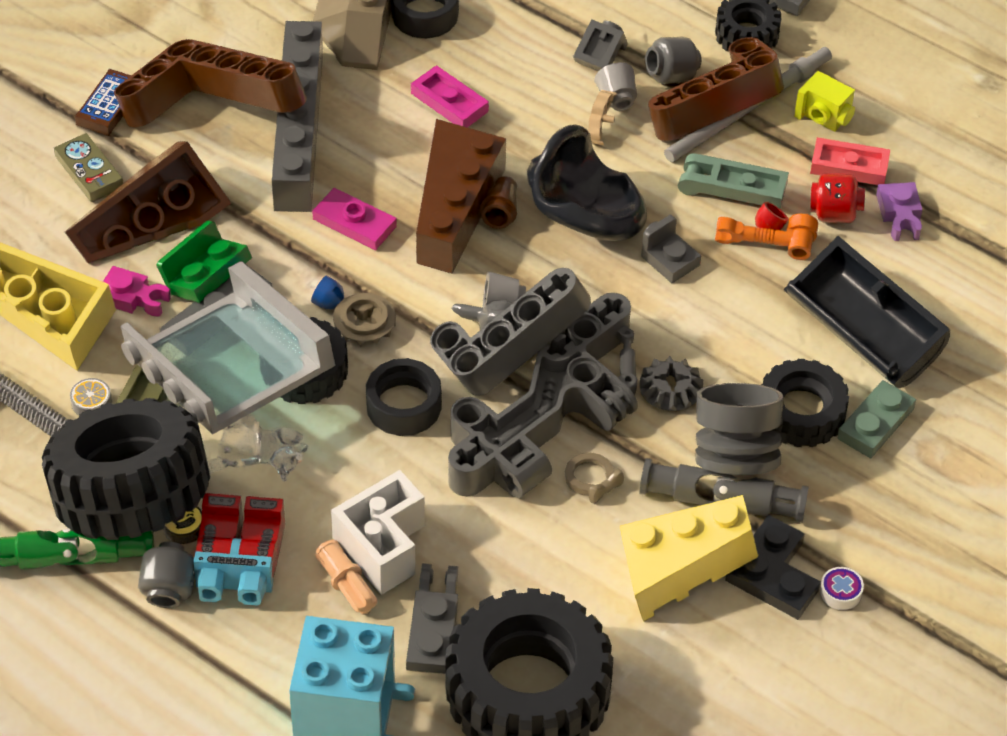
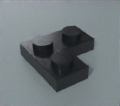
M770 515L766 517L753 535L758 557L727 574L725 581L797 620H799L819 592L821 581L788 564L803 544L805 533Z

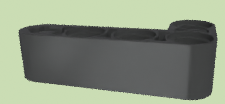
M558 268L545 276L473 337H470L461 325L449 321L437 326L430 337V344L468 392L478 396L484 395L494 389L580 318L589 309L591 297L572 270L569 268Z

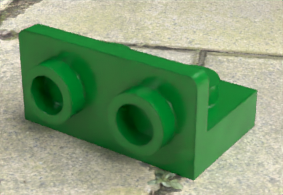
M207 220L162 257L156 266L165 285L170 289V295L200 303L206 295L213 292L230 277L229 267L240 261L246 264L252 259V255L247 245L222 239L215 222Z

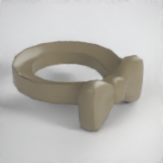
M581 453L574 456L567 463L565 469V479L570 489L578 494L589 496L590 502L594 504L605 493L621 486L624 482L622 470L617 468L614 471L611 462L604 456L596 453ZM583 463H595L604 469L606 480L597 485L582 483L574 476V470Z

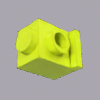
M817 71L798 90L794 117L801 120L805 116L836 132L841 125L846 126L855 113V106H853L855 89Z

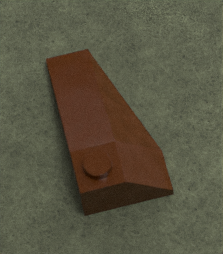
M178 141L134 174L64 231V233L86 263H90L154 240L166 238L169 235L187 229L199 227L230 205L231 201L188 141Z

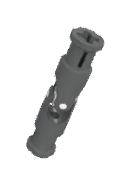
M650 458L645 459L639 491L641 495H646L648 492L671 495L675 501L705 505L713 503V501H707L699 497L696 485L699 479L704 476H719L713 488L714 501L717 502L743 495L746 510L749 514L767 517L771 513L793 517L796 519V522L803 523L808 486H802L801 489L775 485L774 480L757 477L735 482L733 479H737V477L730 474L716 473L701 467L680 464L678 468L653 463V460ZM776 498H779V499L790 500V501H794L795 504H788V503L777 502V501H775V499H776Z

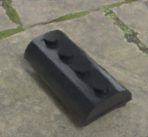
M839 236L794 280L789 281L783 289L784 292L896 388H904L917 379L943 352L950 338V328Z

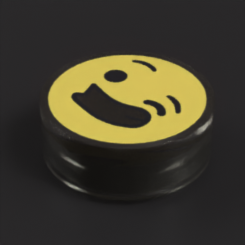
M197 506L192 512L186 511L184 518L178 522L166 524L163 529L164 535L170 541L179 544H188L196 541L200 532L202 510Z

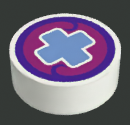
M835 567L823 575L820 595L822 600L831 608L837 610L852 609L861 601L864 583L861 576L854 570L846 567Z

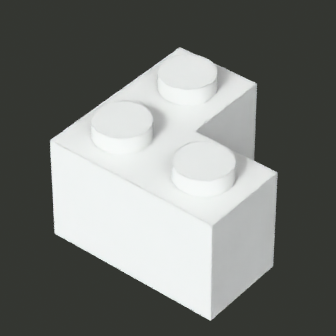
M401 470L331 510L333 539L339 542L348 558L354 564L360 566L362 574L381 595L416 574L415 544L408 536L425 527V497Z

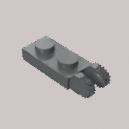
M422 563L419 591L415 593L406 670L445 674L446 648L449 646V637L456 624L458 594H456L458 566H448L445 574L446 592L439 593L430 592V585L433 583L434 574L432 564Z

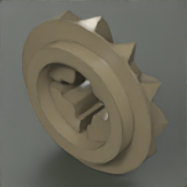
M359 293L348 296L336 306L333 313V322L335 328L337 327L343 337H345L346 342L355 340L360 347L366 341H372L377 345L381 337H390L393 326H396V313L392 304L385 298L372 293ZM371 317L372 324L365 322L362 325H358V318L365 320Z

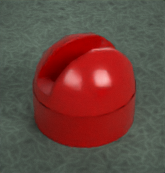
M764 202L755 216V225L760 229L781 230L789 218L774 204Z

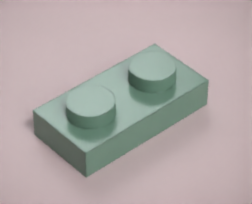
M882 380L839 428L837 439L871 459L914 410L916 399Z

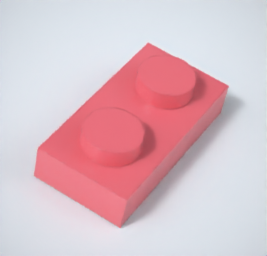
M817 137L810 174L820 176L825 173L851 174L856 177L858 182L874 185L885 184L890 149Z

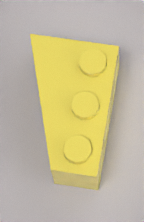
M743 495L620 525L634 596L643 622L653 617V611L674 599L677 602L689 596L688 591L709 579L713 583L758 557Z

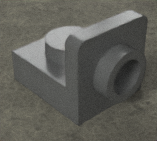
M591 19L573 55L575 62L597 71L613 64L619 50H625L628 45L623 29L611 21L604 20L603 23Z
M668 215L659 222L651 223L644 231L641 257L669 282L674 283L700 266L701 255L676 234L677 219L672 215Z

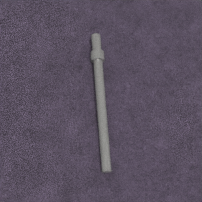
M823 47L809 57H801L791 63L789 70L782 74L784 90L795 82L802 83L813 76L815 69L832 59L831 51L827 47ZM769 99L690 133L665 149V157L670 162L676 161Z

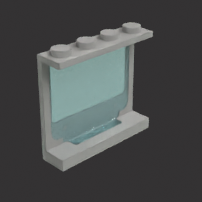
M242 261L228 268L234 293L158 334L145 339L128 322L121 325L125 341L121 344V348L126 359L132 365L137 363L152 384L158 383L164 389L171 402L174 404L179 403L197 420V423H201L212 435L335 366L329 335Z

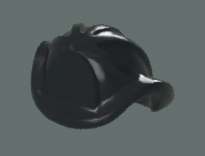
M573 124L559 129L548 140L542 154L531 160L527 169V180L532 189L533 200L537 208L551 220L587 236L606 241L627 240L637 235L643 229L647 220V207L643 196L626 173L607 167L599 159L593 149L591 135L583 126Z

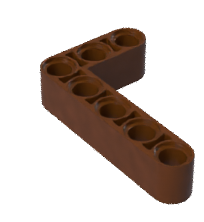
M193 39L181 40L170 45L114 90V95L125 121L129 127L133 128L151 123L192 90L282 113L300 108L307 100L294 64Z

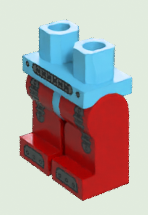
M205 493L202 500L200 532L193 561L196 587H198L199 599L201 601L217 602L222 599L223 589L238 590L239 602H242L244 605L259 606L265 592L272 593L273 577L285 529L284 499L246 496L243 521L240 495Z

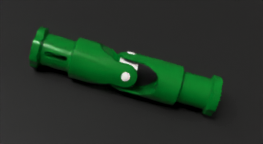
M64 529L57 533L42 530L21 531L17 533V536L0 537V567L19 566L22 570L44 568L55 563H60L61 565L118 563L120 558L143 557L146 551L154 548V533L151 530L141 533L142 536L130 538L129 536L119 537V540H107L102 536H99L97 539L87 538L82 533L77 534L70 529ZM79 537L91 541L95 545V549L87 554L78 555Z

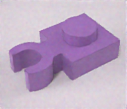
M915 182L878 184L876 195L883 222H893L891 230L892 239L899 241L901 230L906 229L912 232L914 240H919L922 228L920 221L922 206Z

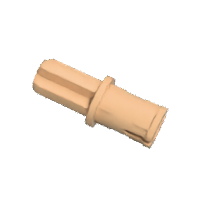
M332 539L321 544L316 550L317 554H315V557L331 576L332 587L335 590H341L356 612H360L363 615L369 613L377 605V598L361 577L362 569L360 566L351 562L337 540Z

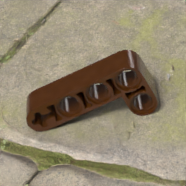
M747 37L736 40L729 46L731 63L652 97L648 102V107L657 139L661 141L679 139L781 93L784 90V83L777 53L757 38Z

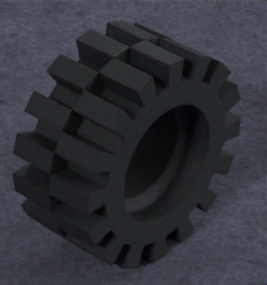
M723 0L721 7H718L716 41L718 44L723 43L722 49L725 51L729 50V46L734 41L747 37L757 38L771 49L772 46L776 47L781 26V11L777 10L778 5L775 2L769 4L770 0H729V2ZM751 23L756 25V27H746L740 24Z

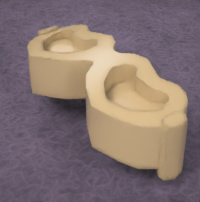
M601 90L592 106L588 131L593 144L604 146L602 141L603 122L614 124L615 116L606 114L613 98L617 96L616 92Z

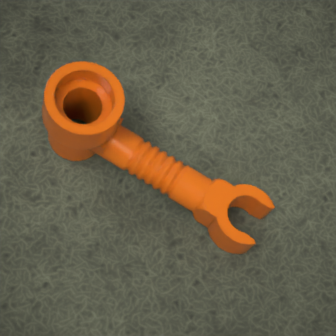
M795 214L788 220L787 231L746 226L742 222L730 217H719L715 241L722 244H730L733 242L739 243L743 240L788 247V255L797 260H805L811 255L812 242L817 238L819 223L815 217L809 214Z

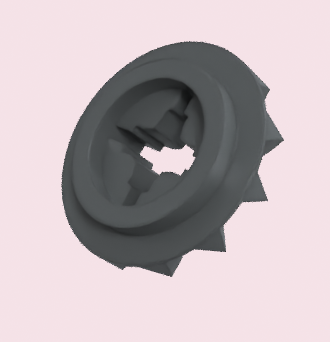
M669 356L666 361H659L654 358L651 366L643 367L639 387L644 399L652 406L667 411H679L689 408L697 402V392L703 388L704 380L700 377L698 367H690L686 359L681 362L673 361L671 356ZM669 376L674 377L675 382H677L674 391H671V386L666 381Z

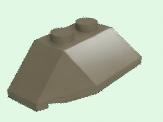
M318 0L313 21H322L323 41L336 55V59L341 66L378 70L391 16V0Z

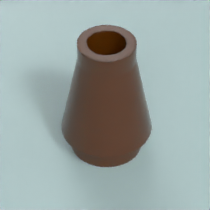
M499 177L480 205L482 219L491 228H506L517 217V183L511 177Z

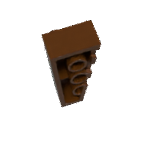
M436 119L416 231L417 264L451 274L454 272L482 217L480 214L482 201L494 187L496 180L502 177L506 169V138Z

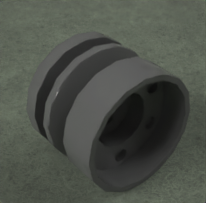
M722 383L701 388L697 392L696 419L705 428L700 429L696 433V443L698 445L695 449L696 464L709 471L730 475H754L777 469L781 465V452L778 448L782 445V437L780 433L773 429L778 428L783 423L784 397L782 392L771 387L750 383Z

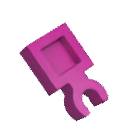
M116 266L111 267L103 282L109 284L115 308L133 314L137 306L144 308L147 314L159 317L162 314L161 303L155 300L169 302L171 299L170 289L162 284L149 286L148 276Z

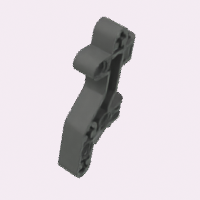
M614 292L600 296L590 304L589 309L580 318L538 351L529 391L499 414L494 412L483 401L474 397H463L452 405L451 440L455 446L450 450L448 456V483L454 493L465 497L473 496L495 482L512 496L521 498L552 474L551 463L539 448L560 432L563 417L571 412L580 413L601 429L609 431L615 427L616 422L623 420L626 414H632L637 410L638 403L635 397L637 390L636 353L631 348V344L634 341V331L630 329L631 303L626 296ZM622 343L624 349L620 351V376L617 377L598 360Z

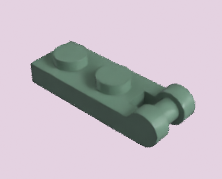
M693 153L686 157L683 166L685 173L680 176L678 189L685 195L692 196L697 193H704L758 205L770 202L781 208L789 172Z

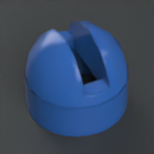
M326 275L314 290L311 302L326 310L335 309L344 299L342 285Z

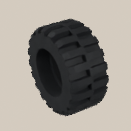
M133 398L125 399L122 403L112 404V402L100 405L101 408L93 411L89 409L80 413L79 418L75 420L70 419L65 422L60 431H55L52 434L48 444L45 446L42 455V468L55 514L59 521L77 534L82 533L87 538L97 539L99 536H102L107 540H119V537L122 536L135 538L142 536L141 533L152 530L154 533L162 530L166 524L170 522L176 523L183 519L186 511L192 512L198 506L200 500L203 499L209 486L210 470L197 420L183 407H178L173 402L166 400L161 403L155 398H145L143 401H136Z
M527 588V593H516V589L503 591L502 597L495 599L492 595L480 601L479 610H476L474 607L469 609L461 617V624L456 625L449 637V646L446 648L445 659L446 700L450 703V713L454 721L462 724V732L466 736H589L590 731L598 730L604 720V712L608 710L610 703L614 657L611 655L612 645L609 636L604 632L602 633L603 625L596 616L591 614L587 617V608L575 600L571 604L566 602L565 595L551 591L550 595L541 594L540 589ZM521 655H533L556 663L565 671L568 677L561 684L550 690L538 693H523L503 686L492 677L490 671L506 659Z

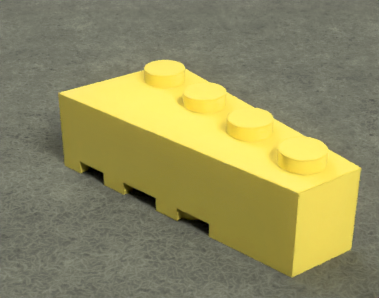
M0 242V316L78 371L116 311L109 284Z

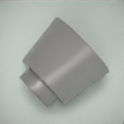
M621 62L613 63L603 67L595 75L594 81L599 91L606 90L617 93V96L613 98L611 108L623 111L634 104L637 98L634 69L631 65Z
M488 271L484 286L483 308L491 302L499 300L514 303L526 293V286L519 285V279Z

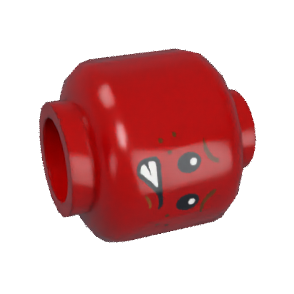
M825 173L819 177L818 183L812 182L810 212L816 213L820 222L849 224L855 220L857 211H864L865 188H858V181L854 175Z

